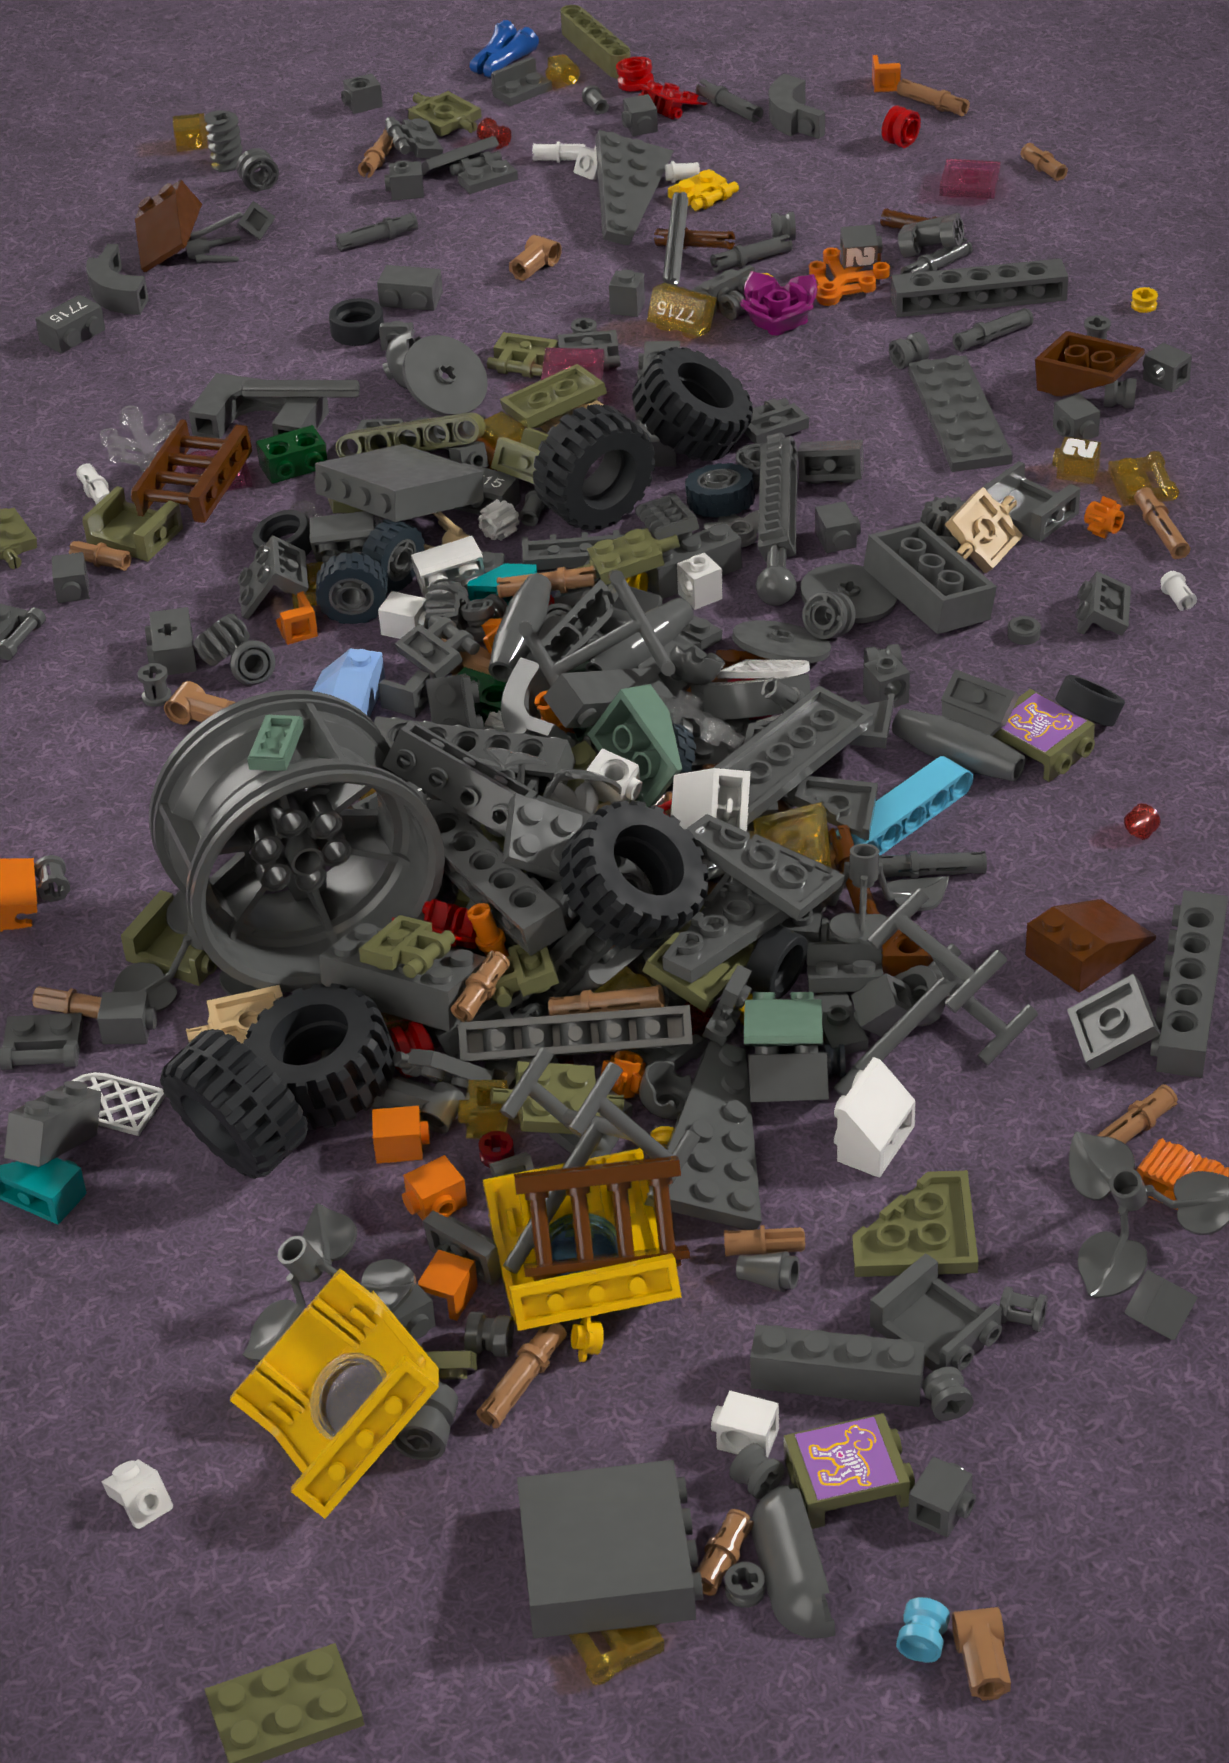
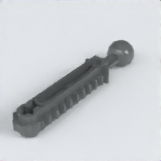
M776 433L767 436L768 442L761 443L758 549L765 563L767 562V568L761 571L755 584L758 597L770 606L786 604L792 599L797 588L794 575L786 568V557L796 555L798 452L792 436L785 437L784 433Z

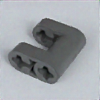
M954 213L904 225L898 235L899 247L903 258L919 255L923 247L942 243L945 249L959 246L964 238V226L961 215Z

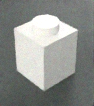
M391 591L378 609L381 635L401 639L418 624L428 629V619H425L426 609L424 607L426 605V598Z

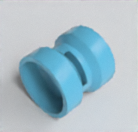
M925 1597L911 1599L905 1607L903 1621L906 1625L899 1630L896 1647L902 1655L911 1660L925 1663L937 1661L941 1657L944 1644L941 1635L948 1629L950 1612L947 1607L934 1599Z

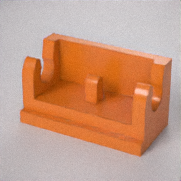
M0 858V932L3 930L32 927V919H17L16 916L18 914L37 913L34 858Z

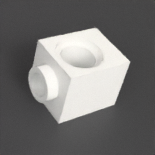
M707 554L695 555L677 563L678 594L692 608L696 610L722 599V569Z
M602 748L587 768V771L606 776L616 781L622 787L620 795L604 782L584 779L585 782L588 781L594 787L598 800L602 802L610 801L611 805L617 801H628L629 803L630 800H635L640 794L642 781H640L639 765Z
M729 1391L723 1407L717 1406L712 1417L711 1431L716 1432L717 1449L738 1455L747 1445L758 1443L764 1448L766 1457H768L779 1430V1403Z

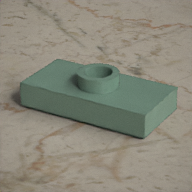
M265 715L247 758L249 770H287L304 728L301 716Z

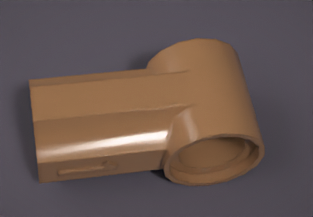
M530 236L526 242L525 250L509 262V271L515 276V279L525 281L544 265L554 266L561 257V244L541 236Z
M186 681L181 684L165 703L164 711L170 720L185 725L191 719L203 722L208 717L235 702L208 695L198 684Z
M999 1607L952 1612V1630L957 1653H962L971 1696L978 1697L982 1701L999 1699L1000 1696L1011 1690V1680L1003 1650L1005 1638Z

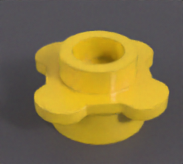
M591 1316L582 1318L580 1324H574L571 1330V1346L573 1349H578L579 1362H585L587 1354L598 1355L603 1346L604 1333L602 1323L600 1321H591Z

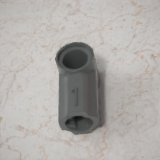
M400 1076L392 1078L388 1082L383 1099L385 1108L419 1106L421 1121H428L429 1130L440 1134L448 1132L466 1102L464 1094L449 1083L438 1082L432 1087Z

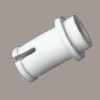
M671 161L670 164L665 165L666 181L671 180L672 183H675L676 180L691 178L700 173L698 162L675 164L674 161Z
M1169 571L1161 578L1162 592L1170 595L1180 611H1183L1184 608L1186 610L1191 609L1196 604L1197 597L1186 585V579L1183 574Z

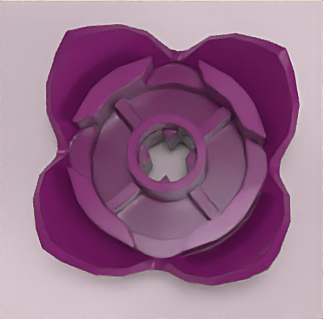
M751 271L744 284L746 300L743 299L740 302V306L748 312L750 320L756 326L768 330V333L771 335H782L785 331L797 328L808 322V313L814 307L813 302L817 294L814 274L797 276L792 278L786 286L782 287L772 276Z

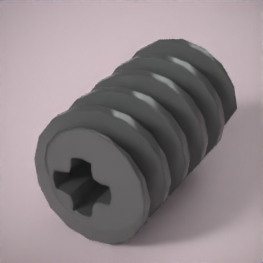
M225 110L209 112L205 115L204 119L208 123L206 131L209 133L207 135V139L210 142L208 145L209 151L212 152L210 159L214 162L211 166L219 172L236 170L238 159L243 152L241 136L239 135L238 116Z

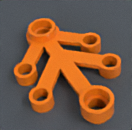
M837 248L825 249L823 251V261H813L809 264V275L814 274L818 285L817 302L824 306H832L840 301L842 295L860 292L871 293L875 291L876 279H886L890 276V265L886 262H881V253H878L877 263L873 264L872 270L860 271L864 266L844 269L840 263V250ZM826 264L835 277L832 282L826 277ZM859 282L857 284L845 285L846 283Z

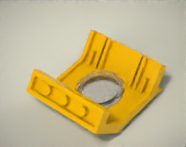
M340 1268L233 1392L230 1401L276 1438L302 1473L292 1485L291 1493L326 1519L439 1388V1369L374 1291L370 1293Z

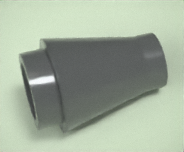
M787 1251L751 1256L740 1255L737 1260L736 1276L739 1280H747L780 1292H785L786 1289H795L798 1283L800 1273L798 1257L790 1256Z

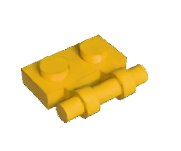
M708 169L669 187L668 197L672 199L675 192L681 193L683 191L689 199L688 206L691 205L692 209L697 211L701 208L708 209L712 207L714 202L720 199L725 201L731 198L733 193L739 191V186L735 181L728 184L726 178Z

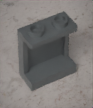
M1020 461L983 486L992 498L1000 504L1006 496L1014 497L1011 502L1016 500L1017 505L1009 512L1013 524L1022 534L1039 542L1079 514L1081 488L1070 483L1058 493L1053 492L1026 479L1025 463Z
M925 1253L870 1299V1326L889 1339H908L910 1341L925 1342L924 1365L932 1371L943 1367H955L962 1371L971 1363L974 1355L985 1345L987 1347L993 1345L999 1338L1002 1331V1308L993 1303L984 1311L938 1279V1261Z

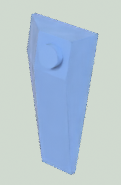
M350 648L322 670L312 691L345 700L370 717L380 696L378 684L382 679H385L382 652Z

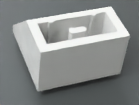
M473 536L411 555L413 569L424 598L432 584L443 581L460 582L468 591V582L485 574L483 556Z
M711 768L674 775L671 815H674L681 821L679 825L684 830L708 814L747 832L751 771Z
M875 1057L872 1058L865 1070L857 1072L851 1090L846 1096L842 1095L835 1106L834 1117L837 1118V1130L834 1136V1144L837 1145V1161L880 1178L915 1126V1099L886 1065Z

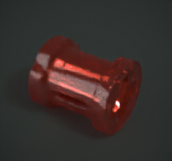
M485 118L478 125L477 136L480 140L495 136L499 144L496 149L499 150L510 143L512 138L511 130L506 126H498L494 119Z

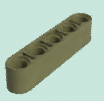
M566 5L560 10L562 35L609 76L618 78L616 64L625 58L631 57L630 48L581 6Z
M469 412L354 430L337 440L336 452L341 458L382 449L376 443L377 434L386 438V448L404 444L425 451L464 445L479 439L485 432L486 424L479 414ZM464 421H470L474 425V435L466 434L463 429ZM435 425H439L445 430L446 437L444 440H440L435 436ZM406 430H411L415 433V444H410L406 441ZM348 439H352L357 443V453H353L348 449Z

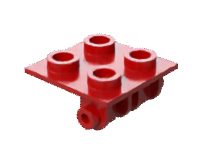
M648 81V84H636L637 87L643 89L639 96L649 94L657 108V112L670 119H679L682 116L681 107L683 103L707 105L706 102L698 99V94L690 91L681 92L679 91L680 87L672 83L665 82L664 86L654 81Z
M438 899L428 900L424 903L422 912L425 915L424 921L432 923V932L441 934L443 931L449 930L455 936V941L451 946L456 947V945L476 949L477 944L475 940L477 935L467 916V908H459L458 905L442 902Z

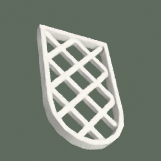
M745 660L722 669L718 674V678H784L810 671L809 661Z
M94 1072L83 1074L72 1080L80 1082L91 1080L93 1086L87 1088L97 1091L114 1085L117 1092L105 1096L101 1092L100 1103L104 1110L99 1112L98 1125L136 1136L141 1134L166 1097L163 1088L106 1073ZM96 1080H106V1081L98 1084ZM119 1084L128 1086L129 1088L121 1090ZM137 1091L140 1098L127 1102L124 1095ZM143 1091L151 1092L154 1094L145 1096ZM120 1098L121 1105L108 1108L106 1101ZM156 1099L150 1107L148 1101ZM143 1103L146 1111L132 1115L130 1107ZM125 1109L128 1117L114 1121L111 1114ZM107 1116L109 1121L100 1118ZM143 1118L140 1124L137 1126L135 1120ZM130 1122L132 1127L122 1124Z

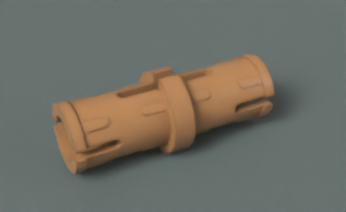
M1027 143L1023 146L1021 157L1033 164L1038 172H1045L1054 178L1055 181L1065 178L1068 168L1066 165L1055 160L1053 154L1040 150L1033 143Z
M490 951L476 973L469 975L465 982L466 987L451 1006V1012L457 1019L463 1022H471L485 1000L492 998L497 982L510 966V962L505 955L498 951L495 953Z
M731 1509L728 1511L715 1537H711L705 1545L704 1558L695 1573L700 1572L703 1594L714 1596L727 1570L736 1564L740 1558L739 1550L754 1524L753 1521H749L751 1517L741 1510Z

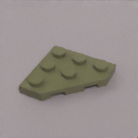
M968 1170L925 1173L917 1180V1186L906 1196L899 1195L880 1211L879 1218L868 1228L863 1226L852 1235L855 1277L899 1276L925 1253L938 1261V1274L978 1273V1254Z

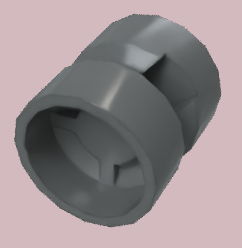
M439 1381V1388L391 1442L395 1449L412 1459L429 1461L441 1457L445 1452L450 1435V1426L454 1421L458 1407V1396L455 1391L447 1384Z

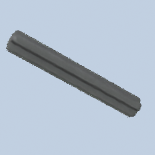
M683 191L681 193L675 192L672 196L663 281L667 287L679 284L689 201L687 194Z
M243 380L241 387L243 397L357 398L360 393V385L357 380Z

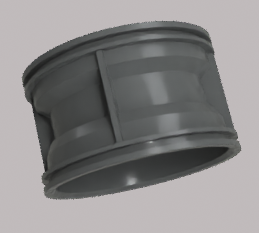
M283 690L255 695L227 706L204 720L178 744L163 765L152 791L149 806V830L153 847L166 874L186 895L190 922L203 949L210 959L225 973L244 984L262 989L280 985L281 992H292L301 987L307 990L311 989L314 984H321L319 956L360 923L374 924L378 928L383 929L392 921V917L396 918L398 915L424 921L425 915L422 912L424 903L428 900L436 899L440 890L445 856L443 840L437 822L419 794L404 780L382 766L391 749L374 722L360 709L345 700L315 691ZM265 715L301 716L303 719L304 728L286 771L249 770L247 758ZM372 788L376 790L378 798L377 809H346ZM236 853L209 878L218 855ZM325 865L333 868L326 872ZM287 886L289 888V890L263 895L266 890L279 891Z

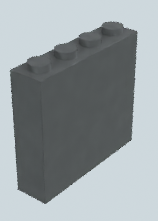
M404 444L315 463L316 494L394 522L483 502L482 470Z
M674 1460L517 1477L533 1639L696 1620L695 1601L703 1600L702 1580L700 1572L692 1573L691 1571L692 1567H698L695 1539L686 1540V1535H693L690 1508L681 1509V1504L688 1503L685 1477L676 1478Z

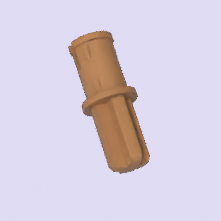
M73 541L70 544L69 554L84 552L85 561L92 562L95 567L102 565L126 571L131 564L132 557L130 551L110 548L101 542L93 545Z
M41 986L36 987L32 997L35 1008L62 1012L64 1014L82 1013L84 1017L96 1019L102 997L77 993V990L73 988L69 989V991Z
M760 1225V1229L724 1230L725 1256L785 1251L800 1252L805 1250V1232L801 1227L765 1229V1225Z

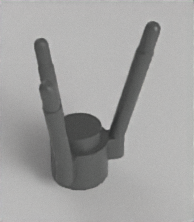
M239 212L204 229L191 232V237L186 246L189 260L196 259L197 263L205 261H239L237 256L205 255L210 253L209 247L241 240L239 235L207 241V237L201 236L241 218L243 213Z

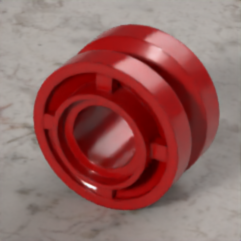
M641 56L629 57L619 61L616 64V72L619 75L618 87L624 91L643 90L637 87L636 84H648V81H654L653 73L651 72L652 61L647 57Z
M898 105L893 106L886 114L882 124L883 140L902 148H907L914 143L921 125L919 113Z
M408 1022L407 1031L405 1032L400 1026L388 1029L396 1052L400 1051L408 1054L411 1049L434 1051L430 1035L421 1023ZM396 1067V1070L400 1072L402 1077L407 1079L413 1077L403 1073L402 1068Z

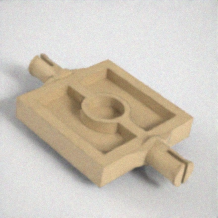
M984 487L977 490L944 525L961 544L956 552L965 560L970 555L983 573H987L1000 562L1023 535L1013 524L1009 512L1017 505L1016 500L1011 502L1014 497L1006 496L1000 504L992 498Z
M280 985L207 1000L209 1012L208 1025L187 1028L186 1032L189 1043L202 1031L219 1029L225 1034L234 1036L242 1044L244 1039H247L246 1034L251 1024L258 1022V1015L265 1008L269 1010L274 1006L273 1001L283 996Z

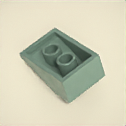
M651 684L620 689L587 735L599 752L603 748L639 765L642 789L635 800L646 802V807H651L657 803L671 785L674 775L679 774L682 770L670 712Z
M754 992L753 1000H745L744 1045L746 1047L810 1044L822 1046V1000L814 999V992H791V999H775V992Z

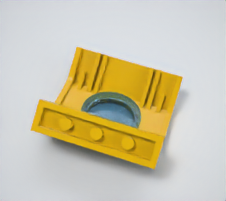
M639 1148L589 1158L585 1166L644 1159L642 1149ZM564 1164L529 1171H523L518 1173L561 1169L564 1166ZM517 1173L483 1179L490 1227L494 1243L497 1247L510 1312L518 1331L682 1297L676 1261L672 1253L593 1270L559 1273L558 1277L534 1281V1277H525L524 1263L536 1262L535 1249H532L517 1274L508 1271L503 1267V1264L531 1219L529 1200H525L524 1194L516 1195L514 1174ZM648 1181L631 1182L632 1188L628 1189L634 1251L659 1248L654 1209L651 1206L644 1205L649 1192ZM607 1185L590 1186L591 1193L587 1194L593 1255L618 1253L612 1193L607 1191ZM570 1196L565 1197L549 1223L552 1260L577 1257Z

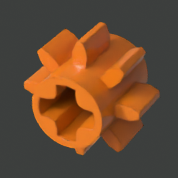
M1102 496L1100 503L1096 501L1091 502L1084 515L1085 523L1089 524L1087 530L1106 539L1108 532L1116 534L1124 522V513L1120 511L1121 505L1105 496Z
M623 1050L616 1052L615 1056L611 1055L610 1061H603L601 1074L609 1062L615 1063L623 1070L612 1087V1091L618 1095H623L624 1098H632L635 1093L639 1094L646 1066L640 1055Z

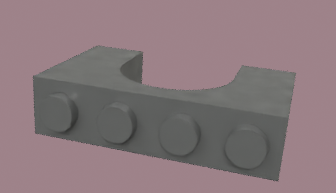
M216 373L189 410L192 436L221 439L231 423L239 416L253 411H273L279 413L272 423L273 435L276 436L313 425L318 430L329 413L327 398L243 397L241 389L243 380L264 379Z

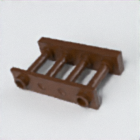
M180 419L138 482L132 487L131 499L135 503L138 516H144L153 502L167 503L170 500L180 505H188L194 522L206 523L253 451L247 426L235 425L229 436L225 439L190 436L186 420ZM190 448L218 451L213 457L186 454ZM177 466L206 468L205 472L201 475L174 472ZM165 484L194 486L189 493L162 490Z
M677 1155L514 1174L516 1195L524 1194L525 1200H529L536 1258V1262L524 1263L525 1277H534V1281L558 1277L559 1273L593 1270L671 1253L675 1257L676 1267L681 1266V1259H689L690 1252L687 1245L675 1246L669 1184L673 1183L672 1177L681 1176L680 1160ZM647 1180L648 1186H652L659 1248L634 1251L628 1189L632 1188L631 1182ZM607 1185V1191L612 1193L618 1253L593 1255L587 1194L591 1193L590 1186ZM565 1189L566 1195L571 1198L577 1257L552 1260L546 1198L550 1197L549 1191Z

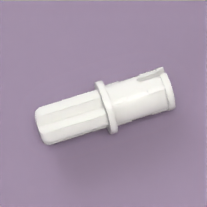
M557 141V144L535 143L533 144L532 151L534 154L533 161L557 160V163H560V160H577L580 146H586L584 144H561L560 141Z

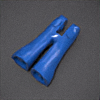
M503 20L495 24L490 41L471 60L469 64L470 70L480 75L484 73V76L491 78L492 72L504 68L510 63L534 52L538 47L539 38L531 28L524 27L517 31L510 21Z

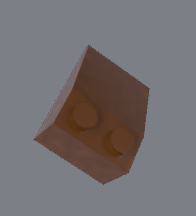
M182 180L173 185L171 183L166 184L153 198L148 196L138 205L139 210L135 217L140 265L143 272H147L187 246L202 203Z
M1066 331L1035 358L1037 391L1050 393L1054 396H1067L1114 383L1145 354V348Z
M1103 899L1053 906L1027 923L1025 955L1080 993L1155 941L1156 935Z

